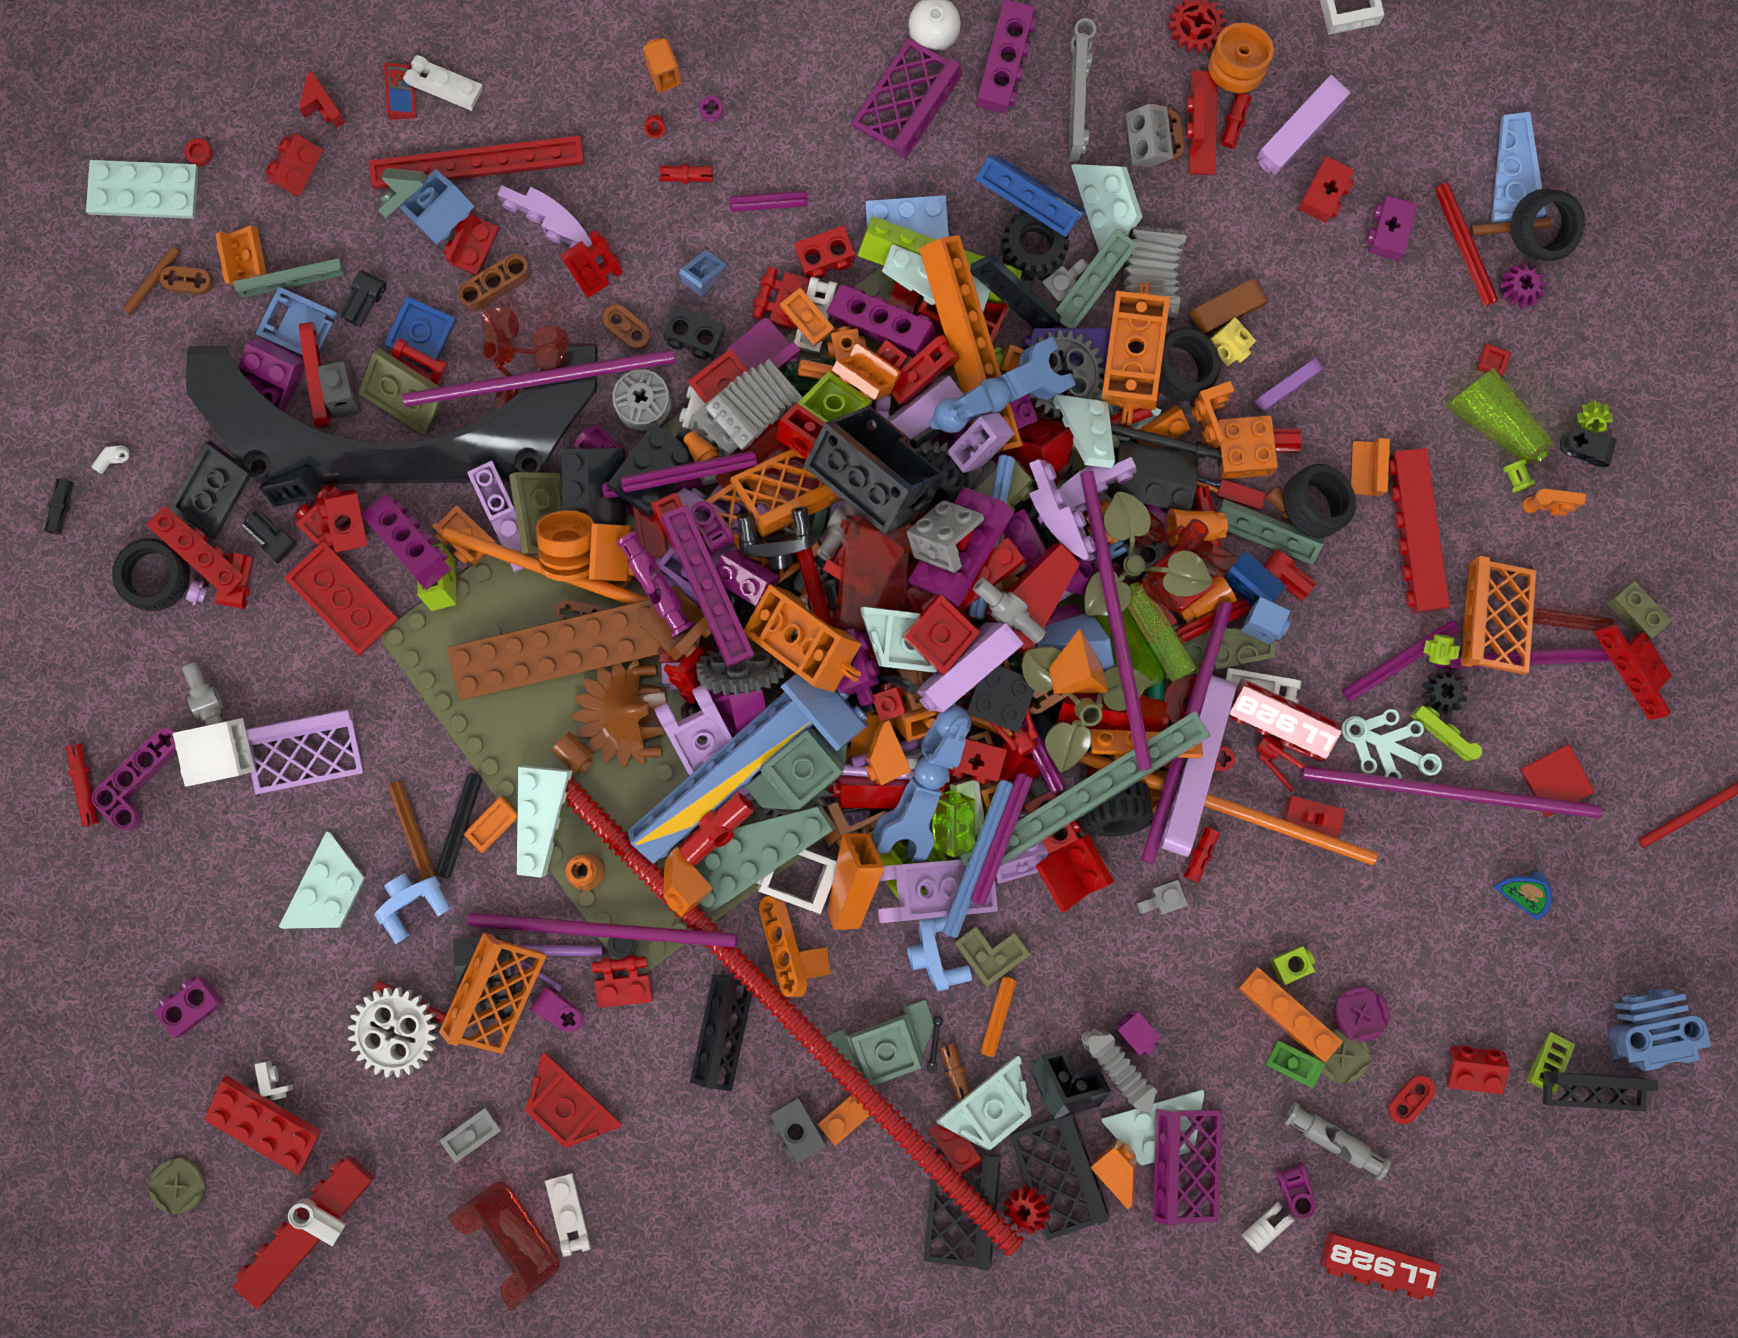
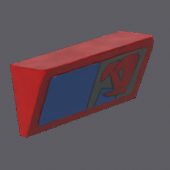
M384 63L386 111L390 120L417 118L415 87L407 84L403 79L406 71L411 70V65Z

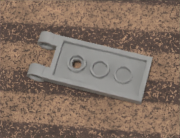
M1088 18L1080 19L1076 23L1074 37L1070 44L1072 75L1069 162H1079L1081 154L1086 152V145H1088L1089 129H1084L1086 77L1089 75V68H1091L1092 51L1090 50L1096 33V25ZM1087 26L1092 30V34L1088 36L1085 33H1079L1078 28Z

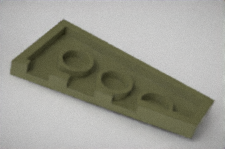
M1172 626L1167 630L1165 680L1198 674L1211 630L1184 643L1180 642L1175 634L1176 629L1180 626ZM1226 628L1213 671L1275 658L1276 639L1269 645L1241 632V629Z

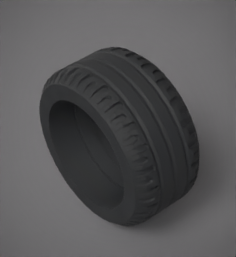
M1539 189L1527 194L1519 201L1520 203L1514 208L1515 211H1513L1511 216L1510 234L1513 243L1521 253L1533 259L1555 261L1568 256L1569 253L1576 249L1584 234L1585 214H1583L1582 206L1575 197L1560 190ZM1553 202L1561 214V228L1554 241L1547 246L1541 247L1534 237V221L1538 212L1544 206Z
M1186 327L1176 328L1165 334L1158 387L1162 395L1174 401H1191L1196 399L1201 391L1212 388L1219 377L1221 364L1217 348L1209 340V337H1206L1201 331ZM1171 347L1181 348L1193 357L1198 368L1197 382L1183 380L1174 372L1169 360Z
M1312 464L1305 467L1288 480L1283 490L1282 500L1287 517L1298 530L1308 536L1324 538L1333 535L1352 520L1356 511V497L1352 485L1340 471L1330 465ZM1308 485L1316 487L1325 495L1331 509L1330 517L1320 513L1313 506L1308 495Z
M154 538L136 540L125 546L118 554V557H116L112 569V580L118 595L128 604L144 611H161L173 606L183 597L189 583L187 562L164 541ZM147 554H162L169 561L171 576L167 586L160 593L151 597L138 595L131 584V572L135 563Z

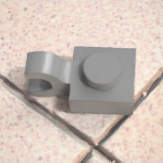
M1082 258L1069 271L1064 266H1061L1045 279L1042 285L1056 302L1060 304L1074 286L1076 280L1086 270L1088 264Z
M1179 880L1151 889L1153 898L1136 903L1140 914L1158 908L1160 915L1188 906Z

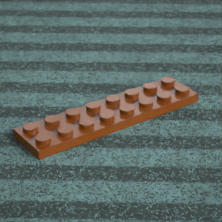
M650 599L448 646L446 650L459 699L464 700L666 653L638 625L639 618L653 604Z

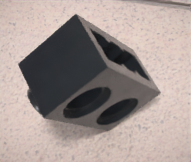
M674 305L663 332V337L665 341H668L667 345L679 351L682 348H686L692 351L693 356L707 360V357L715 358L726 329L723 323ZM679 325L688 327V331L684 335H677L674 333V330ZM707 334L713 337V341L708 345L699 343V339L703 335Z

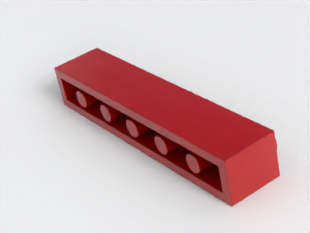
M1427 448L1395 451L1389 456L1388 475L1393 478L1390 495L1392 502H1396L1397 512L1394 513V523L1396 528H1400L1401 539H1398V551L1400 555H1403L1405 564L1401 567L1403 581H1407L1408 592L1405 593L1406 606L1408 608L1411 607V614L1445 610L1450 606Z
M352 1156L345 1160L340 1158L330 1169L333 1174L328 1180L321 1179L311 1190L314 1195L310 1200L317 1207L337 1219H340L376 1179ZM297 1208L296 1214L298 1218L302 1220L310 1218V1213L306 1208ZM284 1221L273 1233L276 1238L269 1245L265 1242L256 1251L254 1256L257 1259L251 1266L245 1264L235 1275L238 1280L232 1287L255 1309H258L321 1241L319 1238L303 1229L294 1228L290 1222L287 1224Z

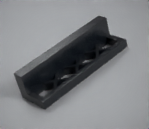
M713 974L690 1083L705 1088L732 1091L753 994L752 991L748 992L746 990L748 988L746 985H743V996L738 1002L736 1001L735 992L737 985L742 986L740 984L741 980ZM736 1013L738 1018L737 1024L731 1029L729 1020ZM730 1040L732 1044L731 1052L725 1056L723 1053L724 1044ZM724 1067L726 1071L724 1084L716 1083L718 1072Z
M1544 1071L1542 1104L1646 1112L1647 1090L1657 1091L1658 1080ZM1553 1084L1561 1085L1566 1091L1559 1100L1552 1099ZM1581 1086H1585L1591 1093L1584 1101H1580L1575 1095V1092ZM1605 1088H1610L1615 1094L1608 1103H1605L1599 1095ZM1630 1089L1637 1090V1105H1630L1624 1097Z

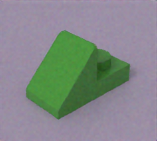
M1278 1041L1266 1065L1313 1089L1325 1063Z

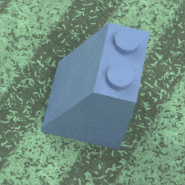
M1086 613L1045 626L1044 630L1046 633L1044 637L1033 647L1049 646L1057 648L1062 652L1080 628L1099 659L1103 671L1114 666L1110 638L1094 615L1089 616Z

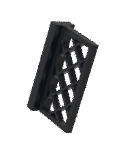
M1074 1114L1051 1119L1010 1134L1028 1189L1030 1190L1035 1187L1034 1181L1039 1184L1037 1187L1038 1192L1041 1186L1056 1192L1048 1213L1053 1212L1066 1219L1061 1229L1052 1232L1048 1223L1045 1222L1043 1231L1047 1240L1095 1224L1100 1225L1109 1222L1110 1214L1095 1172L1090 1168L1092 1163ZM1057 1124L1062 1134L1058 1145L1043 1138L1046 1129ZM1042 1130L1040 1136L1037 1135V1134H1035V1133H1033V1132ZM1029 1135L1038 1140L1032 1153L1021 1149L1018 1141L1019 1137ZM1063 1140L1067 1149L1060 1146ZM1040 1142L1055 1148L1050 1162L1034 1155ZM1058 1150L1070 1157L1071 1163L1067 1171L1052 1164ZM1024 1155L1030 1157L1027 1164ZM1032 1159L1047 1166L1041 1180L1030 1175L1028 1167ZM1072 1166L1076 1175L1070 1173ZM1050 1168L1065 1175L1059 1189L1044 1182ZM1067 1177L1079 1182L1081 1189L1077 1197L1062 1191ZM1082 1193H1083L1085 1202L1079 1199ZM1059 1194L1074 1201L1068 1215L1053 1208ZM1077 1203L1088 1208L1091 1219L1081 1222L1071 1217ZM1068 1221L1075 1223L1073 1225L1067 1226Z
M937 1149L936 1153L938 1155L941 1153L945 1156L941 1149ZM978 1154L981 1160H983L982 1172L974 1179L966 1172L965 1176L970 1181L967 1185L973 1184L980 1193L979 1197L981 1199L985 1198V1203L987 1205L991 1204L993 1206L992 1210L995 1211L997 1210L1002 1155ZM981 1177V1185L979 1186L976 1181ZM935 1179L931 1180L924 1261L975 1267L980 1270L989 1271L992 1267L994 1243L991 1241L992 1237H987L985 1235L986 1231H981L978 1223L977 1228L968 1235L958 1222L967 1215V1212L955 1219L946 1207L954 1198L943 1203L936 1195L937 1181ZM937 1202L940 1207L935 1211V1204ZM943 1209L952 1220V1223L941 1232L934 1223V1216ZM954 1225L965 1237L955 1247L943 1235ZM934 1229L938 1235L932 1239ZM976 1233V1240L974 1243L971 1237ZM940 1237L950 1251L943 1257L931 1256L932 1243ZM968 1241L975 1249L974 1261L962 1259L956 1249ZM953 1253L956 1258H948V1256Z

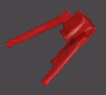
M1027 709L1025 715L1028 732L1025 728L1020 729L1019 733L1010 730L1012 732L1010 737L1001 726L989 722L1008 743L1011 750H1016L1020 757L1032 752L1039 746L1035 740L1039 735L1034 728L1029 709Z
M1266 735L1256 748V751L1260 753L1258 759L1270 768L1290 792L1294 791V787L1272 763L1270 758L1275 761L1280 755L1303 769L1305 766L1303 763L1283 750L1286 747L1322 762L1324 760L1321 756L1317 758L1309 756L1303 751V748L1295 744L1291 747L1282 743L1279 737L1275 735Z

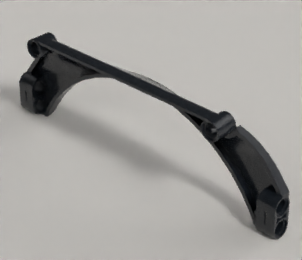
M558 344L540 371L598 362L597 344ZM227 346L188 347L186 389L187 395L235 458L253 472L251 477L259 484L306 466H310L323 484L472 483L467 472L490 461H493L503 483L510 482L509 475L515 472H525V466L529 463L537 464L536 470L531 473H544L543 465L549 460L573 421L592 397L597 394V376L525 387L504 406L484 419L463 429L435 438L390 444L340 438L318 431L293 419L275 407L252 386L233 360ZM265 464L267 466L265 472L257 475L256 469L258 466Z

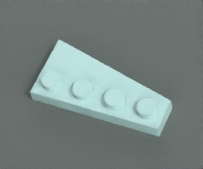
M892 244L882 272L908 290H915L924 296L923 300L930 305L935 304L921 255ZM972 276L983 312L990 290Z
M525 765L518 767L517 875L544 877L547 875L554 847L553 838L555 830L559 827L561 819L559 814L562 804L565 803L567 795L565 790L573 770Z

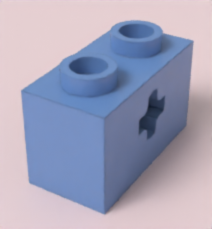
M1260 597L1251 607L1240 631L1270 645L1275 639L1280 640L1282 635L1286 634L1291 620L1287 619L1290 610Z

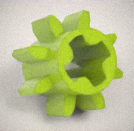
M1596 400L1586 405L1583 404V413L1577 414L1578 423H1581V428L1595 433L1607 431V423L1613 422L1612 412H1609L1608 404L1602 405Z
M1434 634L1433 640H1426L1424 653L1430 656L1429 661L1436 664L1449 665L1450 659H1458L1460 646L1454 644L1455 638Z

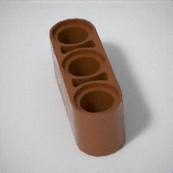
M509 255L464 282L458 289V298L467 310H480L525 283L531 274L530 267L522 255ZM521 264L524 266L522 272L518 274L511 273L514 265ZM491 279H501V282L497 287H488V283ZM477 292L478 296L474 301L468 302L465 300L468 293Z
M1254 278L1192 310L1189 316L1196 329L1207 336L1209 332L1211 334L1221 329L1234 317L1238 320L1265 306L1269 301L1259 282Z

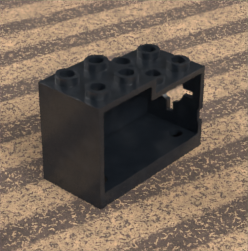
M870 405L825 422L803 465L804 468L885 535L922 518L945 476L943 472L907 444L910 439ZM872 420L876 423V428L873 426Z

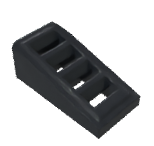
M306 466L262 483L259 489L270 503L277 507L317 498L323 483L310 466Z

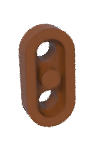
M615 304L605 309L603 313L605 327L629 348L641 350L649 344L651 336L648 327L625 307ZM615 316H620L622 318L619 324H614L612 322V319ZM635 333L642 334V338L639 341L632 339Z

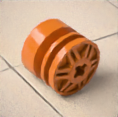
M563 510L550 513L538 521L536 536L539 547V567L542 574L547 578L566 582L580 580L589 576L592 524H594L592 518L578 511Z

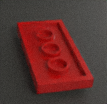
M324 541L284 577L358 656H361L399 620Z
M227 1075L221 1080L204 1119L206 1122L298 1176L304 1170L322 1132Z

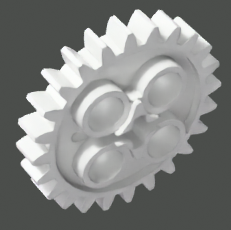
M390 987L384 988L383 994L380 990L374 991V999L368 995L364 997L366 1005L360 1003L356 1006L360 1014L354 1013L351 1015L356 1024L348 1026V1029L355 1031V1035L350 1036L348 1040L356 1041L357 1044L351 1051L359 1050L361 1054L356 1060L360 1061L365 1058L367 1060L365 1069L374 1065L375 1075L379 1074L383 1069L387 1078L392 1075L393 1070L396 1077L403 1075V1069L407 1074H411L413 1066L417 1069L423 1066L421 1059L427 1061L431 1058L427 1051L436 1049V1046L430 1043L431 1040L439 1038V1035L432 1033V1029L439 1025L430 1022V1019L436 1014H427L426 1010L430 1004L427 1003L421 1006L419 1003L422 996L419 995L414 999L411 998V989L406 991L404 995H402L401 987H397L394 993H392ZM382 1007L389 1009L391 1013L389 1021L382 1018ZM407 1018H412L416 1022L415 1031H411L406 1027ZM374 1021L377 1025L381 1026L382 1028L372 1026L371 1022ZM391 1027H395L394 1032L399 1035L391 1037L392 1031L388 1029ZM372 1033L379 1035L381 1039L380 1046H375L371 1042ZM406 1037L414 1038L416 1040L415 1043ZM397 1043L404 1045L406 1048V1055L404 1057L396 1052Z

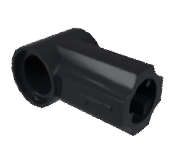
M360 270L352 283V293L339 316L356 326L362 327L374 303H378L381 300L382 295L380 294H384L386 291L387 282L364 270Z
M260 510L251 513L242 524V527L262 545L263 551L278 564L298 545L281 528L278 529Z

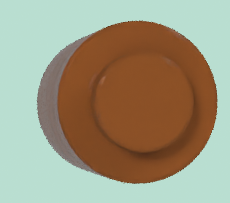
M571 732L565 734L551 750L570 770H573L574 774L579 771L583 774L594 763L591 760L594 754Z

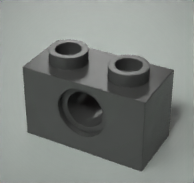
M799 1096L770 1113L772 1120L768 1121L774 1134L776 1136L781 1134L786 1144L782 1145L789 1160L795 1158L798 1164L826 1147V1142ZM790 1125H801L804 1129V1134L800 1138H792L788 1133Z

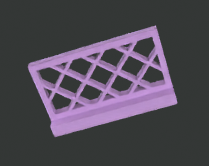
M353 708L245 729L255 772H251L255 794L364 773L353 721ZM348 726L350 738L345 746L331 738L337 728ZM331 730L329 735L325 734L322 731ZM311 733H317L325 738L318 751L305 743ZM305 735L302 740L296 738V736ZM290 738L299 744L291 756L278 749L283 739ZM278 740L275 746L269 743ZM328 741L342 749L334 762L321 754ZM262 743L272 749L264 762L254 755L253 745ZM350 743H351V745H352V750H353V751H351L350 749H348V746L350 745ZM301 747L315 755L307 767L294 759ZM275 752L288 760L281 772L267 764ZM344 752L354 757L356 769L345 770L337 764ZM318 757L331 765L325 775L319 776L310 770ZM291 762L304 770L299 780L292 781L283 775ZM256 763H258V764L261 765V767L259 768V770L257 769V764H256ZM266 768L275 774L277 778L272 785L261 787L259 775ZM334 768L340 771L336 773H331ZM307 773L310 774L311 776H313V777L305 778V779H304V777L306 776ZM280 779L286 781L285 783L277 784Z

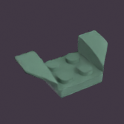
M810 728L766 763L760 770L762 773L750 782L746 789L762 808L800 810L843 774L847 745L836 751L817 728L814 730Z
M925 999L902 1007L905 1015L850 1035L847 1034L846 1028L826 1035V1040L828 1042L831 1040L833 1042L832 1046L834 1048L838 1047L840 1054L844 1053L845 1060L849 1059L851 1061L850 1065L852 1067L855 1065L857 1067L856 1071L858 1073L862 1072V1077L864 1079L868 1078L870 1085H877L921 1069L922 1055L934 1027Z

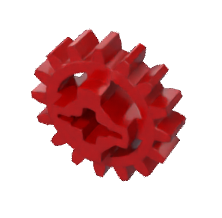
M1183 0V6L1178 3L1176 4L1175 12H1171L1169 18L1172 22L1169 23L1168 30L1174 31L1171 35V40H1179L1178 48H1181L1183 45L1187 46L1186 53H1190L1192 48L1196 49L1197 54L1201 53L1202 48H1205L1207 52L1211 51L1212 44L1215 45L1218 35L1224 29L1222 27H1225L1227 22L1226 19L1221 18L1224 10L1215 9L1218 2L1215 1L1209 4L1208 0H1193L1192 2L1190 0ZM1195 21L1200 23V27L1195 26Z

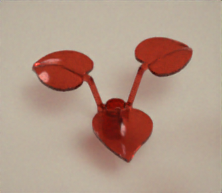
M482 308V324L486 340L482 346V356L485 360L494 362V368L499 369L505 376H513L503 365L513 360L514 353L535 354V364L543 370L554 369L561 363L568 346V334L564 329L554 325L543 326L532 336L533 349L515 348L511 346L510 340L517 336L519 330V321L516 313L507 308ZM524 388L497 392L495 411L504 406Z
M1149 512L1151 519L1149 531L1143 536H1135V539L1144 544H1151L1154 540L1161 543L1178 535V545L1183 549L1182 551L1192 550L1193 553L1197 554L1203 560L1209 574L1213 577L1220 578L1225 576L1239 558L1220 547L1204 541L1209 530L1206 524L1198 519H1192L1185 528L1180 525L1176 530L1164 535L1165 528L1163 523ZM1156 572L1148 573L1143 578L1142 583L1146 594L1156 604L1161 605L1166 610L1172 611L1179 608L1183 603L1184 597L1169 593L1163 586L1164 577Z

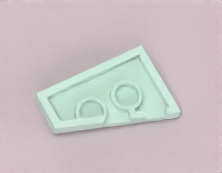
M1056 395L1053 404L1056 409L1061 410L1063 414L1062 421L1065 427H1069L1074 435L1073 442L1085 465L1112 468L1115 457L1108 402Z

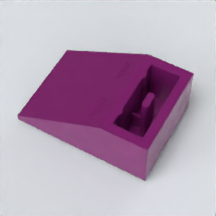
M262 337L246 343L238 366L252 386L283 412L289 404L305 369L303 357Z

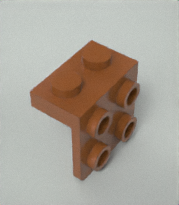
M671 586L682 604V611L688 621L694 624V627L673 638L671 628L666 620L659 616L653 605L639 618L638 625L676 661L683 654L688 657L699 646L695 641L701 635L707 638L712 632L702 610L677 586Z
M835 802L824 808L836 827L835 830L824 836V839L828 846L837 843L839 847L842 834L870 833L874 830L878 819L887 811L880 812L849 827L838 803Z

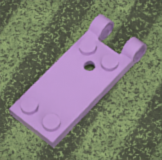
M701 685L692 689L701 711L679 722L676 721L667 702L654 708L659 721L689 776L732 739L709 691L706 690L705 686ZM701 735L707 737L703 743L697 742V738ZM746 786L740 787L731 796L732 798L739 792L749 801L755 799L746 789ZM720 805L715 810L718 811L723 805Z
M962 859L884 866V872L880 881L897 879L899 907L878 909L879 923L949 916L966 870ZM995 881L986 904L979 905L971 901L967 914L998 911ZM921 886H924L926 889L924 896L920 892Z

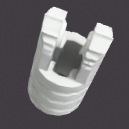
M1279 1202L1272 1206L1242 1234V1237L1258 1254L1295 1221L1291 1215H1288L1273 1228L1269 1221L1281 1211L1283 1206Z

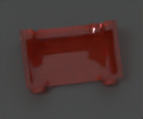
M841 514L840 528H844L843 533L847 534V537L841 536L843 551L839 596L836 598V604L840 605V607H837V610L832 612L831 625L837 628L866 629L860 611L861 607L908 612L907 609H904L910 547L906 531L912 527L911 523L885 535L862 515Z
M495 1182L447 1216L454 1228L462 1234H470L482 1227L513 1274L502 1283L500 1288L501 1297L510 1311L523 1303L558 1273L560 1268L558 1256L507 1183Z

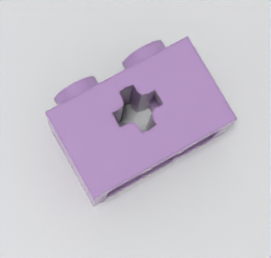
M999 412L982 415L947 452L963 473L978 470L1015 433Z

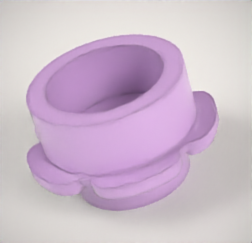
M193 579L186 600L193 602L192 605H196L197 601L203 602L208 587L203 586V580L199 582Z

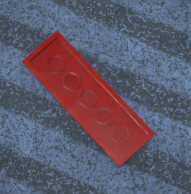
M730 348L691 378L688 384L702 402L706 404L726 388L730 382H733L737 376L741 377L744 371L748 373V370ZM780 419L778 421L775 420L773 424H769L758 438L754 439L750 446L741 450L743 453L754 451L758 465L791 450V448L776 438ZM795 456L789 459L788 465L803 469L806 459ZM770 468L765 471V474L768 478L779 481L782 470ZM785 472L783 482L798 486L801 476ZM804 477L802 487L813 490L819 486L820 481ZM783 488L779 492L785 501L794 499L796 492Z

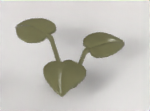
M1117 492L1106 509L1104 527L1107 534L1115 540L1123 541L1130 538L1129 550L1127 551L1128 556L1120 563L1121 576L1118 578L1114 572L1121 612L1127 608L1131 600L1130 587L1122 581L1125 577L1132 578L1138 576L1143 571L1165 572L1163 586L1169 593L1175 596L1187 597L1206 590L1212 584V578L1203 560L1197 554L1190 551L1177 552L1169 558L1168 568L1145 566L1144 559L1140 555L1134 554L1135 536L1147 534L1151 523L1150 515L1147 508L1137 498L1124 492ZM1099 571L1091 577L1085 591L1084 606L1085 612L1089 616L1108 615Z
M1049 646L1031 648L1024 653L1022 672L1026 682L1032 689L1042 693L1051 690L1052 682L1049 668L1061 653L1057 648ZM1118 665L1104 671L1108 691L1106 693H1098L1096 703L1090 698L1079 700L1073 693H1066L1076 704L1074 711L1080 720H1074L1072 725L1067 722L1055 724L1050 728L1045 738L1047 752L1060 772L1073 767L1088 751L1091 744V732L1085 725L1094 726L1100 722L1102 718L1101 708L1103 707L1101 704L1102 697L1104 703L1110 709L1116 711L1126 710ZM1133 668L1138 697L1140 698L1151 681L1142 672Z

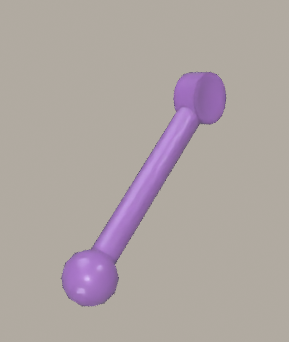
M525 959L520 961V965L524 968L532 967ZM539 972V978L557 991L561 992L563 990V986L542 972Z

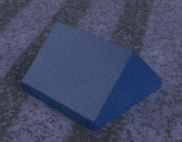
M1246 551L1223 575L1230 588L1246 599L1251 606L1260 597L1274 603L1286 587L1283 582Z

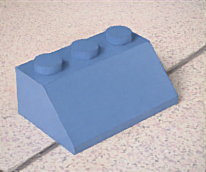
M798 674L781 686L836 751L847 745L869 725L866 721L868 718L866 713L858 705L853 707L847 700L850 696L839 692L838 687L835 692L812 686Z

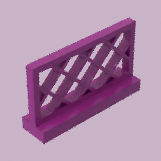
M908 38L851 125L896 151L898 156L906 160L962 77L961 64L952 58L949 61ZM911 48L920 53L922 60L906 64L905 56ZM938 63L944 66L940 73L928 76L926 65ZM923 66L925 77L910 80L908 70ZM905 71L907 81L892 85V75ZM927 83L928 91L926 94L914 97L912 86ZM909 87L911 98L896 102L894 91ZM891 92L893 103L878 106L876 101L878 96ZM912 104L914 111L911 116L900 119L897 108ZM894 109L897 120L881 123L879 112ZM876 113L877 125L867 127L861 123L866 115ZM898 126L899 134L894 141L884 136L883 129Z
M1156 1109L1153 1192L1154 1222L1165 1225L1219 1222L1222 1110ZM1181 1116H1186L1192 1123L1185 1133L1180 1129ZM1207 1116H1213L1212 1128L1207 1133L1200 1124ZM1197 1129L1203 1138L1194 1147L1188 1138ZM1185 1143L1191 1152L1182 1161L1179 1153L1181 1146ZM1208 1143L1212 1151L1211 1156L1205 1160L1199 1152ZM1196 1157L1202 1166L1193 1175L1187 1166ZM1184 1171L1190 1180L1181 1189L1178 1186L1179 1176ZM1207 1171L1211 1175V1181L1204 1188L1199 1179ZM1195 1185L1201 1194L1192 1203L1187 1197V1193ZM1183 1199L1189 1209L1183 1216H1177L1178 1204ZM1206 1199L1210 1203L1209 1215L1203 1216L1198 1207Z

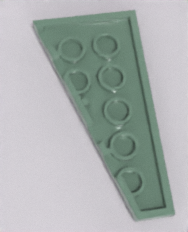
M819 805L775 818L738 826L734 829V836L729 843L722 847L714 848L694 866L713 888L708 896L698 904L702 911L706 912L705 915L708 916L835 830L836 827L823 807ZM685 841L676 843L667 854V857L676 847L680 850L679 846Z

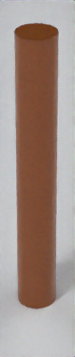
M1550 217L1535 218L1533 229L1551 227ZM1511 222L1471 225V236L1510 232Z
M171 246L122 309L132 315L159 281L162 270L171 266L181 252Z

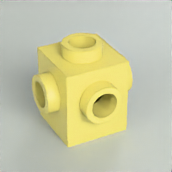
M1236 317L1209 339L1214 343L1220 359L1227 366L1235 360L1241 363L1252 353L1249 348L1256 342Z

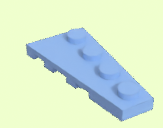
M1530 112L1507 114L1501 118L1491 223L1512 220L1511 216L1513 211H1515L1514 208L1520 203L1519 201L1527 194L1542 189ZM1545 206L1538 212L1536 218L1546 215Z

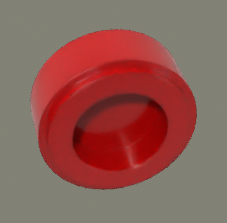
M196 138L186 144L184 154L191 164H196L200 167L211 161L213 150L207 141Z

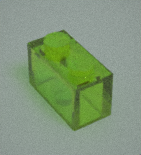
M955 790L942 793L939 796V801L933 814V848L954 858L973 851L975 847V799Z

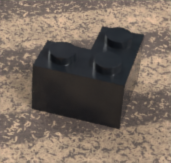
M1065 1049L1041 1055L1030 1070L1052 1119L1100 1107L1111 1092L1100 1067L1076 1073Z

